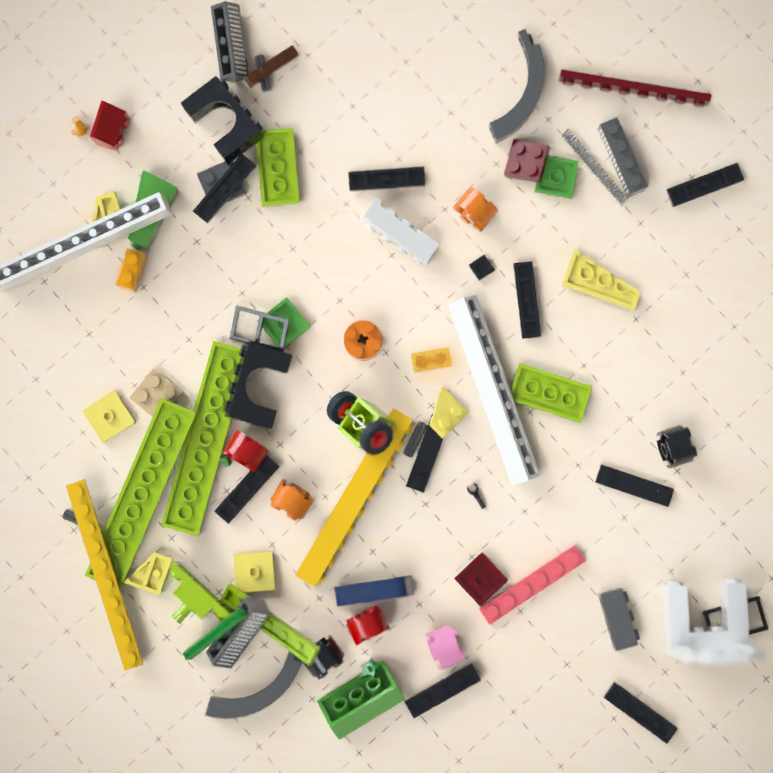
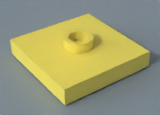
M115 390L82 411L102 443H105L136 423Z
M272 551L234 554L237 588L244 593L275 590Z

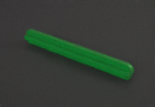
M238 608L183 652L185 660H192L246 618L247 612L245 608Z

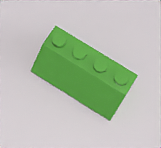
M384 661L378 663L382 668L377 672L376 679L373 677L363 679L362 674L317 700L329 727L338 740L405 700L403 693Z

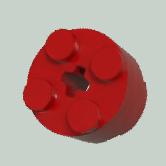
M236 430L223 453L255 473L269 449Z
M377 605L363 611V616L359 613L346 620V627L356 646L390 629L381 608H378Z

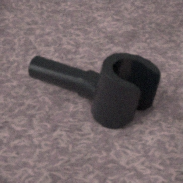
M473 483L476 487L474 492H471L467 486L468 493L474 496L481 509L485 508L486 506L478 493V485Z

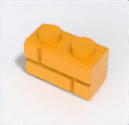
M127 248L115 285L118 288L136 293L147 256L144 253Z

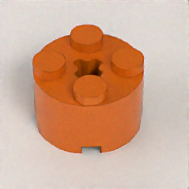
M470 187L452 208L461 215L460 218L465 223L469 224L471 222L477 231L482 232L495 217L498 209L491 201L488 202L482 193Z
M357 321L346 329L344 346L347 353L354 359L368 361L379 353L382 347V335L379 328L372 322ZM360 337L368 338L366 345L358 343Z
M282 479L270 498L272 501L270 505L276 510L280 511L282 509L286 511L287 516L294 521L303 519L315 500L314 496L309 498V492L294 483L288 485L286 484L287 480Z

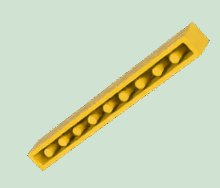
M394 408L388 416L394 421L391 427L393 430L391 444L380 454L370 455L366 453L295 576L314 587L317 584L321 586L326 577L323 573L327 567L331 569L336 560L333 556L337 550L341 552L346 543L343 539L346 534L351 535L356 526L353 522L356 517L361 518L365 511L363 505L366 500L370 502L375 494V491H373L374 486L381 484L385 477L382 474L384 469L391 467L395 460L392 457L394 452L400 451L405 443L402 441L404 435H409L414 427L411 424L413 419Z

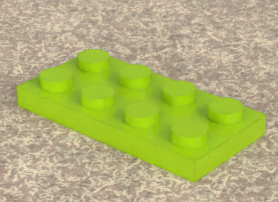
M293 128L261 131L264 138L256 143L262 207L300 204Z
M519 363L510 392L515 403L581 423L593 386Z

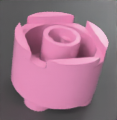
M447 625L426 633V637L430 638V640H427L431 655L434 661L438 660L440 663L437 666L439 670L460 663L462 658L466 657L462 646L459 647L456 641L459 637L455 628Z

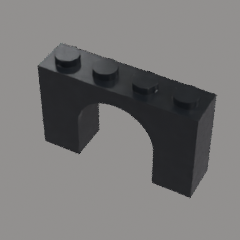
M215 76L180 102V104L194 123L218 108H226L236 114V122L232 130L213 144L224 161L230 164L241 153L243 154L264 138L261 132L263 128L257 120L253 121L250 118L252 114L246 106L244 108L241 107L239 104L241 101L238 96L228 91L230 87L226 81H220Z
M245 342L239 351V356H241L240 362L234 368V375L236 376L234 382H231L228 393H230V397L223 407L224 416L272 429L277 410L253 403L246 394L245 383L249 374L258 368L287 374L292 355L251 342Z

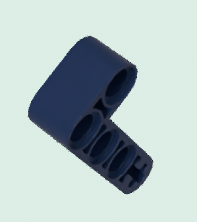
M412 575L334 587L337 606L414 595Z

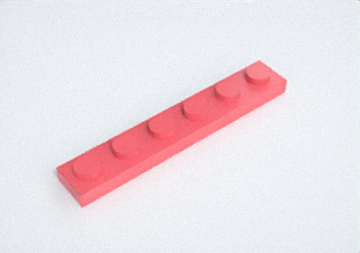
M574 545L481 606L479 610L490 625L586 562L577 546Z

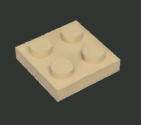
M153 368L129 398L153 417L161 398L176 403L183 392Z

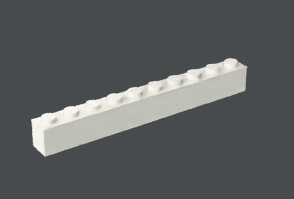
M158 192L1 264L0 292L172 215L166 197Z
M473 295L449 304L448 307L511 485L513 486L539 477L540 473L477 296Z

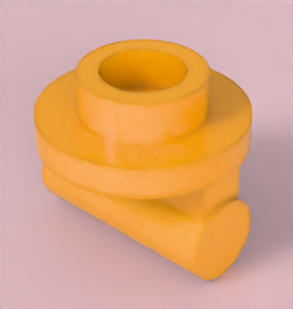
M78 117L72 119V123L76 126V128L71 130L72 135L80 137L87 134V130L90 129L89 125H83Z

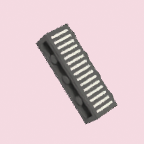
M224 1L210 6L220 80L236 83L244 80L245 76L249 74L239 4Z
M618 117L600 124L597 130L626 196L629 198L645 191L648 185Z
M245 596L237 609L245 608L247 617L212 643L206 651L212 666L230 669L234 666L271 614L264 599Z

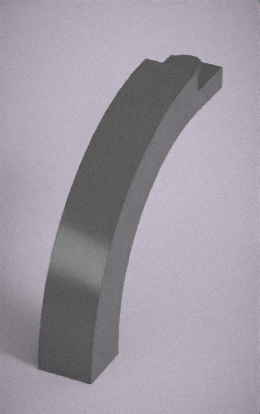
M526 29L518 31L517 38L527 63V85L521 99L512 110L499 119L489 122L488 127L495 144L513 135L527 122L542 92L545 73L543 53L540 44L532 46L534 44L533 38L530 33L527 34Z
M288 651L281 672L266 688L253 695L241 698H222L212 695L210 696L205 716L222 719L240 718L265 709L279 699L289 688L301 667L302 661L296 659V655Z

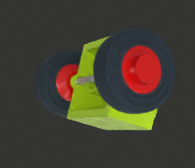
M349 391L339 392L329 401L326 410L327 416L332 422L339 425L337 429L358 448L370 455H377L389 447L393 440V430L391 427L394 421L377 406L365 399L357 398Z

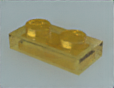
M449 347L411 354L414 373L452 367Z

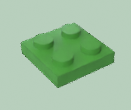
M548 155L541 183L536 182L534 193L572 199L578 161Z
M287 297L267 312L268 314L290 319L284 349L311 328ZM264 317L262 328L274 343L280 347L284 322Z

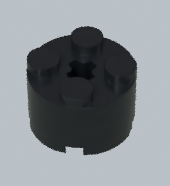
M678 425L657 432L656 436H660V440L656 441L658 451L662 460H667L669 465H666L669 469L692 462L694 457L697 456V450L690 440L691 432L688 427L684 428Z
M328 635V640L323 637L315 643L320 647V650L313 664L308 665L301 660L311 675L319 680L328 674L327 670L332 667L337 668L344 662L343 656L345 653L331 635Z

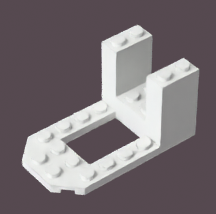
M728 578L725 579V582L719 583L722 627L708 626V630L698 626L689 627L687 585H683L682 581H667V585H662L665 655L683 663H694V661H701V663L752 662L755 659L766 660V651L760 650L759 646L752 645L749 642L746 583L740 582V579Z

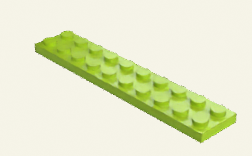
M215 341L212 343L193 410L197 415L182 449L161 523L162 527L199 536L218 470L219 459L221 458L232 418L224 416L223 407L225 402L229 401L230 393H228V390L236 376L234 375V368L240 362V348Z
M163 398L158 403L103 531L120 590L123 587L197 415L196 412ZM89 563L84 576L95 580L91 564Z

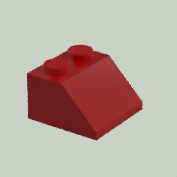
M101 100L90 138L98 146L118 151L119 146L122 147L124 142V129H127L130 123L129 115L125 110Z

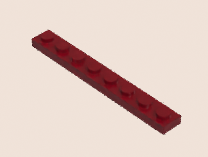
M563 69L560 71L558 80L567 86L577 84L585 89L596 87L600 88V91L603 92L614 90L619 91L618 93L622 95L632 93L637 94L640 98H648L650 96L656 97L658 101H667L668 99L674 100L677 104L692 103L695 107L707 106L711 101L712 95Z

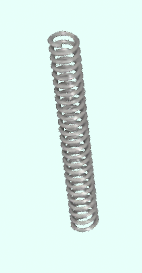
M567 129L562 135L564 140L570 143L569 146H572V149H574V152H577L579 158L582 157L584 163H587L586 166L592 169L591 172H594L596 178H599V181L604 183V186H607L608 192H611V195H614L613 198H616V201L619 204L621 203L622 206L628 200V197L623 199L626 195L621 196L623 192H620L621 189L615 191L618 186L614 187L616 183L612 184L613 180L608 182L611 177L606 179L609 175H605L606 171L600 174L604 169L599 170L601 166L597 167L599 163L593 165L596 160L591 162L594 157L590 158L591 154L585 157L589 151L584 153L586 151V148L582 150L584 146L578 148L582 143L576 145L579 140L575 141L577 137L570 140L574 134L568 137L572 131L567 133L569 131Z

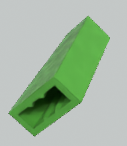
M143 170L136 202L160 192L166 197L171 208L179 193V189ZM165 218L130 233L128 240L132 242L131 246L140 251L142 248L148 250Z

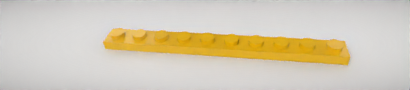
M83 479L65 485L124 671L141 666L144 662L86 480Z

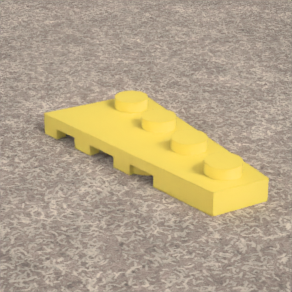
M574 249L562 286L634 311L641 292Z

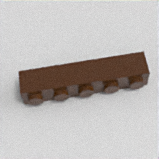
M291 45L246 75L244 78L245 82L250 88H253L295 60L299 53Z

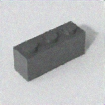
M617 588L599 593L598 597L613 650L619 651L637 646V640H640L637 628H633L632 621L635 620L632 610H628L627 602H629L627 592L623 591L622 588Z

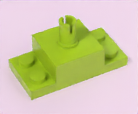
M174 562L169 567L172 571L170 575L177 581H183L173 592L183 603L171 615L175 620L181 614L176 620L177 623L181 624L191 612L202 620L214 609L215 612L213 614L221 621L233 613L179 562Z

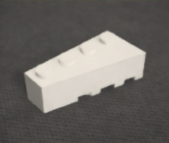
M376 198L363 216L365 228L372 233L376 231L382 235L380 238L386 243L390 244L392 242L397 246L396 249L402 254H410L413 257L412 260L417 264L422 265L423 263L427 265L440 244L421 230L417 229L415 231L413 229L414 226L406 219L402 218L399 220L394 210L391 208L384 209L380 206L381 201Z

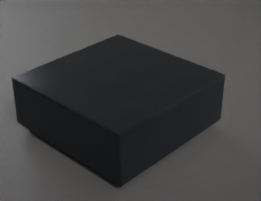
M485 254L468 265L478 281L495 271Z

